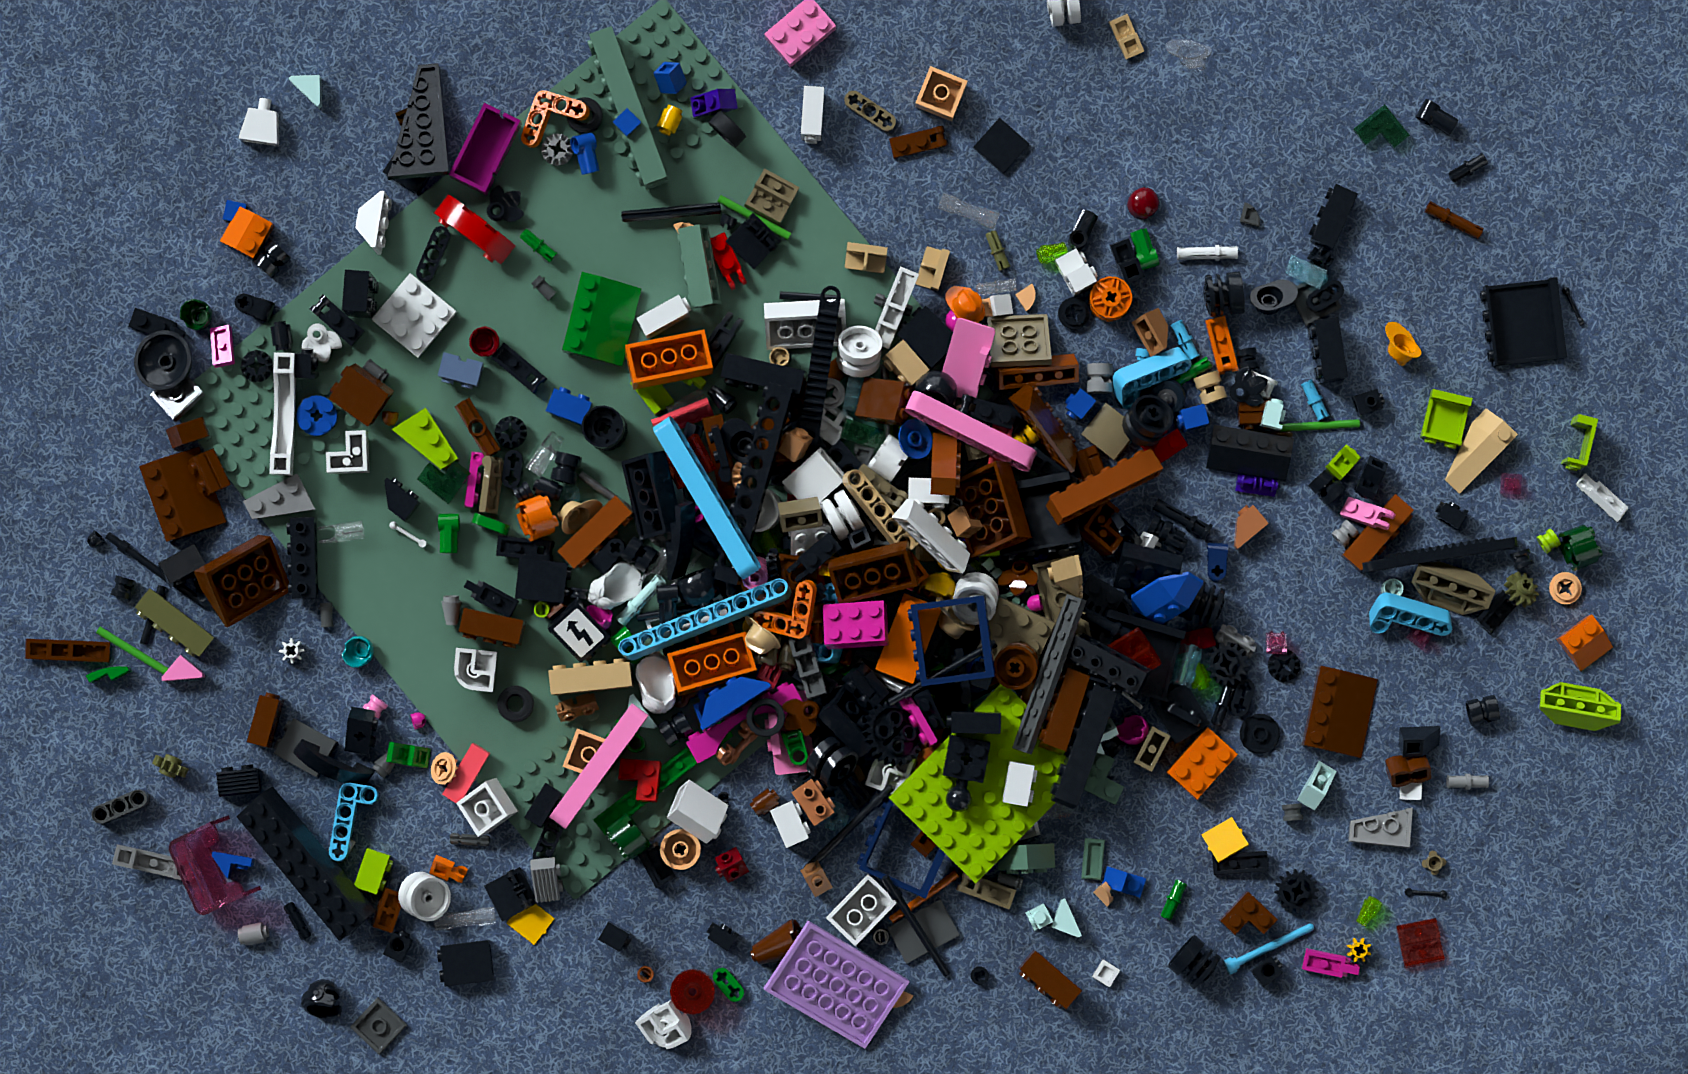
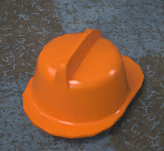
M952 286L947 290L945 300L957 318L967 319L976 323L982 321L985 316V308L982 298L977 292L971 288Z

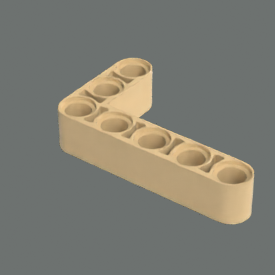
M851 470L843 475L842 481L846 489L890 544L900 542L901 538L908 540L911 550L919 544L892 518L894 512L863 472ZM851 474H854L857 477V483L855 485L852 484L850 481ZM864 490H867L870 494L868 501L862 496ZM876 506H879L882 509V515L880 517L877 516L875 513ZM934 508L926 511L928 514L935 513L940 525L944 523L945 514L941 509ZM889 522H892L895 526L893 532H890L887 528Z

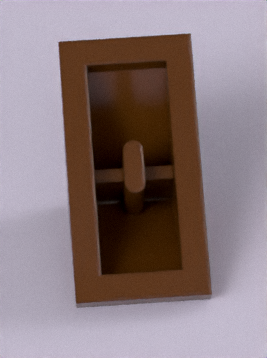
M203 417L166 429L172 448L209 436Z

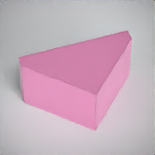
M180 655L164 673L162 681L205 678V674L187 658Z

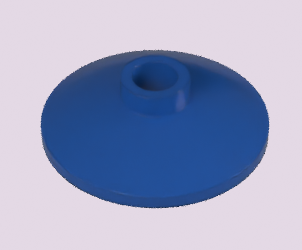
M918 419L907 420L901 425L898 440L902 451L912 459H921L927 456L932 448V435L928 426Z

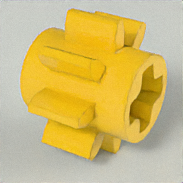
M1352 938L1353 944L1346 945L1350 948L1347 956L1353 955L1354 962L1358 958L1365 962L1364 956L1366 954L1371 955L1367 949L1371 944L1365 945L1364 938H1361L1360 942ZM1361 944V949H1363L1364 952L1359 953L1357 956V951H1355L1354 948L1355 946L1359 947Z

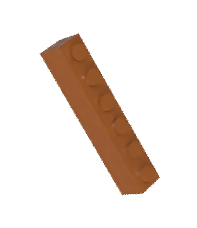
M1151 448L1146 451L1140 450L1130 459L1123 458L1112 468L1110 466L1105 467L1096 476L1091 474L1084 478L1083 482L1079 484L1073 483L1061 493L1060 491L1053 493L1049 496L1050 499L1046 507L1059 526L1158 477L1163 467Z

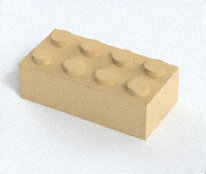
M621 658L613 659L614 663L606 664V661L603 660L594 661L593 666H586V663H575L573 668H566V665L553 666V670H548L551 695L634 687L631 662Z

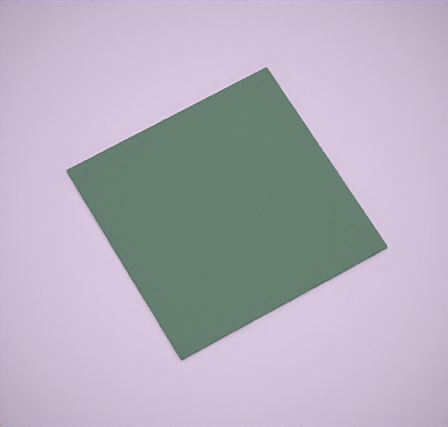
M659 0L616 35V39L665 169L668 183L646 190L645 186L640 187L635 173L639 171L638 167L633 168L629 153H632L631 148L626 149L622 138L623 133L613 123L618 113L617 111H612L608 100L611 94L610 92H605L601 80L604 75L603 73H598L594 59H597V56L593 55L551 88L549 92L572 99L591 98L600 105L603 112V120L599 128L592 132L597 142L595 153L600 171L582 175L577 154L574 152L572 158L566 164L560 166L551 165L544 159L542 143L546 137L553 134H563L571 140L573 136L582 135L570 127L565 116L551 113L540 144L535 148H529L523 144L521 134L531 106H529L516 117L521 120L522 125L497 176L492 175L495 180L487 196L451 179L449 175L442 177L389 221L384 235L386 243L385 247L382 248L381 255H377L365 240L273 315L269 323L265 322L235 346L233 348L235 364L218 368L212 365L193 382L205 395L180 418L182 423L203 417L209 436L197 441L205 451L214 448L228 479L245 499L291 477L270 474V452L274 423V376L272 371L271 375L262 382H252L246 379L242 374L240 366L242 358L247 352L254 350L264 351L271 357L274 367V352L297 353L301 351L302 342L307 337V331L311 325L319 323L324 325L327 331H333L309 308L312 305L315 306L320 300L319 297L323 294L342 311L345 269L370 271L377 282H379L378 294L374 295L375 302H377V312L410 273L419 280L416 275V269L430 236L436 227L443 226L438 222L440 218L434 212L448 194L464 204L465 207L476 213L487 224L516 245L502 264L495 260L491 263L483 257L484 252L452 227L449 226L447 228L451 238L433 280L422 283L456 310L457 313L419 358L377 325L372 318L349 317L365 331L364 334L352 347L340 337L342 348L331 349L330 358L326 363L318 360V369H315V372H319V377L315 379L296 378L293 475H299L316 510L261 519L287 549V543H290V535H287L286 527L287 523H290V518H317L319 590L332 603L333 607L357 636H364L371 641L374 647V657L419 712L425 715V719L460 762L472 743L491 753L475 780L481 785L485 781L497 778L518 811L508 820L533 851L545 824L542 828H539L536 824L524 818L545 783L563 793L556 804L557 806L580 775L576 771L562 767L576 729L606 739V735L610 734L615 727V721L617 719L620 720L628 709L630 695L634 694L642 705L641 692L635 675L638 664L631 663L634 687L589 692L590 694L594 693L599 710L590 715L578 716L569 722H561L555 706L559 705V702L571 698L574 705L578 704L576 697L588 692L551 695L548 670H553V666L566 665V668H573V664L580 662L549 632L548 623L552 620L548 617L540 618L535 615L534 606L539 601L517 599L519 603L511 618L524 620L526 626L522 645H516V649L503 646L501 641L491 644L482 641V637H477L476 640L462 637L463 633L458 632L464 608L504 616L474 600L471 597L472 591L464 588L467 580L475 584L480 580L515 598L519 558L496 556L498 535H506L472 523L474 513L509 525L508 537L529 539L530 535L525 536L518 522L517 514L520 513L519 508L516 509V504L519 501L513 490L507 488L503 482H501L498 514L479 512L484 474L483 465L478 468V472H481L480 484H476L475 492H478L477 504H473L472 509L464 507L471 452H482L469 433L455 406L465 399H471L501 449L492 457H500L504 461L506 453L511 450L519 451L522 454L523 467L518 487L522 486V483L526 481L532 490L536 479L540 480L541 476L550 479L552 469L557 467L555 457L557 451L582 457L580 468L575 470L578 476L583 471L631 505L621 461L647 453L664 451L653 431L652 419L708 398L714 416L722 414L724 423L732 418H739L747 422L751 427L759 420L757 411L760 405L763 406L765 399L762 397L763 390L758 389L757 392L746 390L743 385L739 384L738 388L728 386L721 378V372L726 353L770 363L769 355L772 350H767L764 303L797 301L779 299L780 291L821 294L825 287L835 286L841 293V299H845L846 329L853 326H866L875 330L884 306L874 304V298L877 293L885 295V298H887L896 278V275L886 264L883 274L845 268L848 242L870 244L667 0ZM663 62H676L681 65L687 83L677 94L661 93L653 73ZM715 89H735L738 109L724 114L745 133L746 138L736 148L731 146L708 123L715 114L693 117L691 97ZM547 98L541 99L542 103L547 102L552 105L553 101H550ZM566 101L559 102V111L566 108ZM668 105L675 106L683 111L681 114L683 117L676 133L670 134V136L660 133V128L657 127L662 112ZM590 110V114L587 119L580 122H590L593 117L592 111ZM538 114L534 117V124H539L542 121V115ZM531 126V129H532V130L535 129L536 131H538V129H536V128H534L533 126ZM533 135L528 136L529 141L535 138ZM560 141L556 147L550 146L554 150V157H556L558 152H566L560 148ZM764 168L800 187L781 224L778 225L791 233L788 240L775 234L781 240L778 244L779 246L774 251L772 250L754 270L734 251L747 284L743 285L738 278L737 272L730 274V277L734 281L736 289L731 290L714 258L722 304L701 309L691 308L689 318L649 339L652 340L705 329L708 340L718 323H721L728 312L733 313V318L725 328L731 330L736 320L739 318L744 320L742 327L736 333V337L715 369L713 368V373L701 376L707 381L701 390L694 384L689 386L683 381L662 384L674 402L655 416L630 384L631 378L626 355L621 367L563 352L562 348L582 272L642 288L628 344L647 341L648 339L636 319L637 317L677 295L681 299L685 297L689 304L688 285L684 279L685 268L681 261V246L677 239L678 233L673 225L679 222L693 225L704 224L708 225L710 238L723 232L729 238L747 219L720 204V214L623 222L621 217L622 211L718 203L720 195L744 207ZM500 185L504 193L509 191L521 192L520 203L517 206L524 212V216L515 222H508L504 219L493 221L488 217L489 195L496 186ZM495 208L493 210V214L498 215L501 212L499 208ZM723 213L738 219L736 225L731 230H727V224H725L724 228L720 225ZM525 229L530 230L540 240L544 239V243L557 252V255L554 256L550 263L539 253L533 252L534 249L520 238ZM445 231L437 233V244L433 241L431 245H437L442 249L443 245L439 243L442 238L446 239ZM437 249L429 250V259L435 260L439 257ZM427 260L424 261V263H427V267L425 270L421 269L420 271L423 274V278L426 275H431L428 269L430 265L434 267L435 264H431ZM539 275L542 278L545 277V281L557 292L549 301L536 288L533 289L534 286L531 284ZM828 290L825 293L828 295H837L836 292L833 290ZM912 295L907 303L913 307L911 315H903L899 326L904 321L909 323L914 318L912 313L918 307H921ZM325 306L321 312L325 315L330 308ZM286 321V325L290 324L293 344H291L292 349L276 351L272 343L270 327L274 326V322ZM483 326L494 329L500 338V346L503 343L507 344L547 378L544 383L538 386V391L535 394L491 358L493 355L480 357L473 353L469 346V338L475 329ZM898 330L895 333L890 348L882 347L880 364H883L882 358L885 354L901 342L897 337ZM314 331V336H321L319 331ZM833 346L831 361L837 357L838 346ZM812 347L786 349L790 358L789 364L786 367L804 370L808 379ZM444 352L460 356L459 358L463 362H466L468 358L484 363L478 388L473 386V390L461 387L462 383L454 382L451 385L441 382L442 378L438 377V372ZM946 356L932 370L929 368L928 372L942 371ZM256 358L255 363L248 367L254 368L256 374H258V369L265 365L259 364ZM372 359L382 369H387L389 376L383 383L394 390V393L382 411L399 413L398 421L394 425L388 426L383 422L381 411L375 422L367 427L332 402L337 410L338 419L335 427L323 436H312L300 428L296 415L301 402L305 398L315 395L323 396L330 400L329 397L332 394L330 389L336 382H340L342 379L340 374L346 366L356 363L363 368L365 363ZM880 367L875 373L866 377L881 379ZM888 370L889 380L897 381L896 374ZM530 374L526 380L531 383L536 377ZM847 375L840 381L845 389V398L837 408L847 411V414L853 420L850 425L844 421L840 423L839 426L844 428L845 432L839 440L844 443L854 456L855 444L874 448L873 458L886 440L885 425L882 423L865 422L855 416L865 377L860 378ZM984 383L983 386L980 385L977 398L988 401L994 393ZM716 385L735 397L737 405L730 413L721 412L707 394L712 386ZM560 387L566 388L571 391V395L576 397L579 394L589 397V401L593 403L592 408L603 405L614 408L624 417L627 423L628 434L623 444L612 451L599 450L585 439L581 425L547 413L546 408L554 388L558 390ZM834 388L832 391L826 392L825 399L828 397L834 398L832 396ZM957 397L954 407L962 405L963 401H961L960 397ZM777 399L771 401V409L779 404ZM427 408L460 461L442 471L392 429L419 411ZM316 410L315 413H312V417L315 421H318L319 418L323 417V414ZM829 411L825 413V416L832 421H835L837 418ZM508 416L517 417L526 425L527 437L519 447L505 448L496 440V424L502 418ZM703 420L694 423L698 426L704 427ZM481 423L474 424L473 432L480 433L483 430V425ZM510 424L509 430L502 433L508 434L510 441H512L513 434L520 431L513 430ZM605 425L604 430L602 431L608 434V430L611 429V427ZM893 425V437L898 439L899 428L897 425ZM928 426L932 435V442L933 433H945L933 426ZM1022 427L1017 428L1012 435L1021 432ZM704 429L697 448V458L719 493ZM366 430L369 439L370 473L328 474L326 469V452L346 451L345 431ZM824 440L827 449L824 451L827 452L832 445ZM1030 444V445H1029L1030 447H1033V445H1034V446H1036L1038 449H1040L1036 444ZM834 452L830 458L835 463H838L842 460V455L839 452ZM666 453L669 468H672L674 465ZM807 453L801 458V464L809 458ZM516 454L508 458L512 462L511 468H514L515 462L520 460L516 457ZM732 456L733 464L735 465L737 460ZM908 457L889 483L893 484L920 459ZM988 457L983 458L965 475L987 465ZM1037 457L1033 463L1039 466L1042 459ZM759 458L753 462L754 467L758 470L760 469ZM1011 466L1015 482L1041 477L1032 469L1025 472ZM847 467L844 470V473L854 469L852 467ZM511 471L510 477H506L509 485L517 481V478H514V471ZM394 477L403 484L401 488L404 491L408 492L410 489L419 496L417 501L421 504L407 522L388 509L384 482L386 478L392 480ZM577 477L576 485L559 482L561 486H564L559 501H550V510L552 515L557 517V513L570 501L583 503L593 499L600 501L604 507L610 500ZM752 477L753 484L750 485L751 489L757 487V480ZM769 481L767 489L774 491L780 497L781 502H786L788 492L784 489V486H770ZM684 484L686 502H695ZM840 484L822 501L829 499L832 502L835 500L834 494L841 490L845 491V486ZM737 497L723 500L728 510H730L731 504L735 503ZM700 510L696 511L695 517L702 512ZM439 514L460 515L457 553H440ZM631 516L633 519L625 527L621 525L617 529L619 533L613 538L623 540L626 547L634 536L639 538L633 516ZM557 517L559 526L555 527V532L536 540L554 541L555 545L552 548L551 554L553 561L568 563L557 551L575 533H564L562 523ZM703 518L699 522H695L696 524L705 528L709 532L713 533L705 518ZM737 520L738 527L744 528ZM392 521L396 522L397 526L420 540H425L427 545L424 548L420 547L417 542L396 529H391L390 523ZM779 523L768 531L755 532L751 546L756 552L763 553L766 556L770 548H776L781 554L791 555V549H782L781 538L783 533L780 532ZM607 538L602 545L605 546L610 540ZM650 538L642 540L644 546L650 545L658 551L645 573L640 571L642 589L656 574L665 580V585L677 584L679 578L670 581L667 577L666 547L655 545ZM620 543L612 544V546L614 547L612 550L613 552L621 551L619 549ZM538 546L537 554H543L544 547ZM692 547L685 575L703 568L713 570L714 563L719 561L720 554L714 560ZM914 547L911 552L916 557V547ZM641 552L638 555L641 558L644 556ZM594 553L587 557L589 561L595 555ZM727 557L726 564L727 566L732 567V563ZM619 558V559L616 561V564L619 563V562H626V561L623 560L622 558ZM979 558V562L983 564L988 558ZM919 561L928 574L946 572L954 580L952 571L942 569L937 561ZM590 562L582 568L578 566L575 569L569 564V568H572L571 580H567L566 588L588 589L589 592L591 583L603 575ZM921 583L914 587L913 592L917 593ZM657 593L643 606L640 613L659 610ZM443 596H459L461 607L457 625H446L441 603ZM874 596L873 601H876L877 597ZM575 598L565 600V605L571 604ZM580 599L585 610L589 605H594L588 602L587 599ZM629 601L611 609L613 617L611 626L608 628L611 631V637L624 627L618 622L616 616L625 609ZM683 602L676 603V607L686 606ZM548 603L551 609L557 605V603ZM784 604L777 606V610L774 612L784 613L786 611ZM637 614L625 626L632 635L648 630L645 621H637ZM659 620L650 622L652 628L660 625ZM733 621L736 633L743 632L744 621ZM694 637L679 642V644L686 647L696 643ZM646 639L644 645H650L652 643L651 639ZM610 641L605 647H599L595 650L596 654L589 661L584 660L582 663H586V666H593L594 661L605 660L606 664L614 663L613 659L625 657ZM456 648L497 652L493 692L470 690L464 688L458 682L454 672ZM832 650L829 651L828 657L831 656ZM854 655V662L844 669L853 668L861 658ZM819 663L821 669L828 665ZM786 671L781 672L776 685H781L785 682H788L789 685L791 683L793 685L802 684ZM839 671L840 674L836 673L830 678L839 683L844 676ZM756 675L748 676L746 678L756 679ZM521 686L531 693L534 700V708L527 719L521 722H511L504 719L499 713L497 700L500 693L507 687ZM708 693L704 694L706 699L710 697ZM677 695V700L681 701L682 697ZM519 696L511 697L508 700V708L513 712L520 711L523 708L522 698ZM760 696L752 700V703L759 700ZM699 697L690 698L689 703L685 707L678 708L673 706L666 713L653 714L644 708L656 725L665 720L671 721L673 715L682 711L694 733L697 731L700 734L704 733L700 728L701 724L693 704L700 702ZM742 708L735 711V714L743 711ZM768 713L754 715V721L759 725V728L766 730L764 719H768ZM743 721L730 730L733 737L720 747L725 749L726 744H730L735 748L740 743L743 737L738 731L742 730L740 725ZM640 727L637 734L645 739V749L640 753H634L625 748L566 829L564 828L552 857H555L556 864H560L561 876H558V880L563 881V887L573 899L579 898L625 860L617 847L618 845L614 846L608 835L605 836L593 820L638 784V781L618 779L620 759L660 761L664 765L687 747L688 737L686 739L681 737L679 743L669 747L658 727L655 729ZM758 736L741 752L733 765L731 763L726 766L722 765L715 755L704 760L658 794L657 803L648 802L630 816L643 832L645 839L649 840L671 822L667 819L668 813L678 789L685 782L691 780L708 791L763 746L768 739H771V736ZM634 738L631 741L633 749H638L641 746L639 738ZM555 822L554 825L549 823L548 828H554L558 832L561 829L557 827L558 823ZM553 831L546 832L544 836L545 841L553 843L556 840V834ZM541 842L540 846L544 848L542 852H537V855L540 859L548 858L545 852L547 848L551 851L552 846H547Z

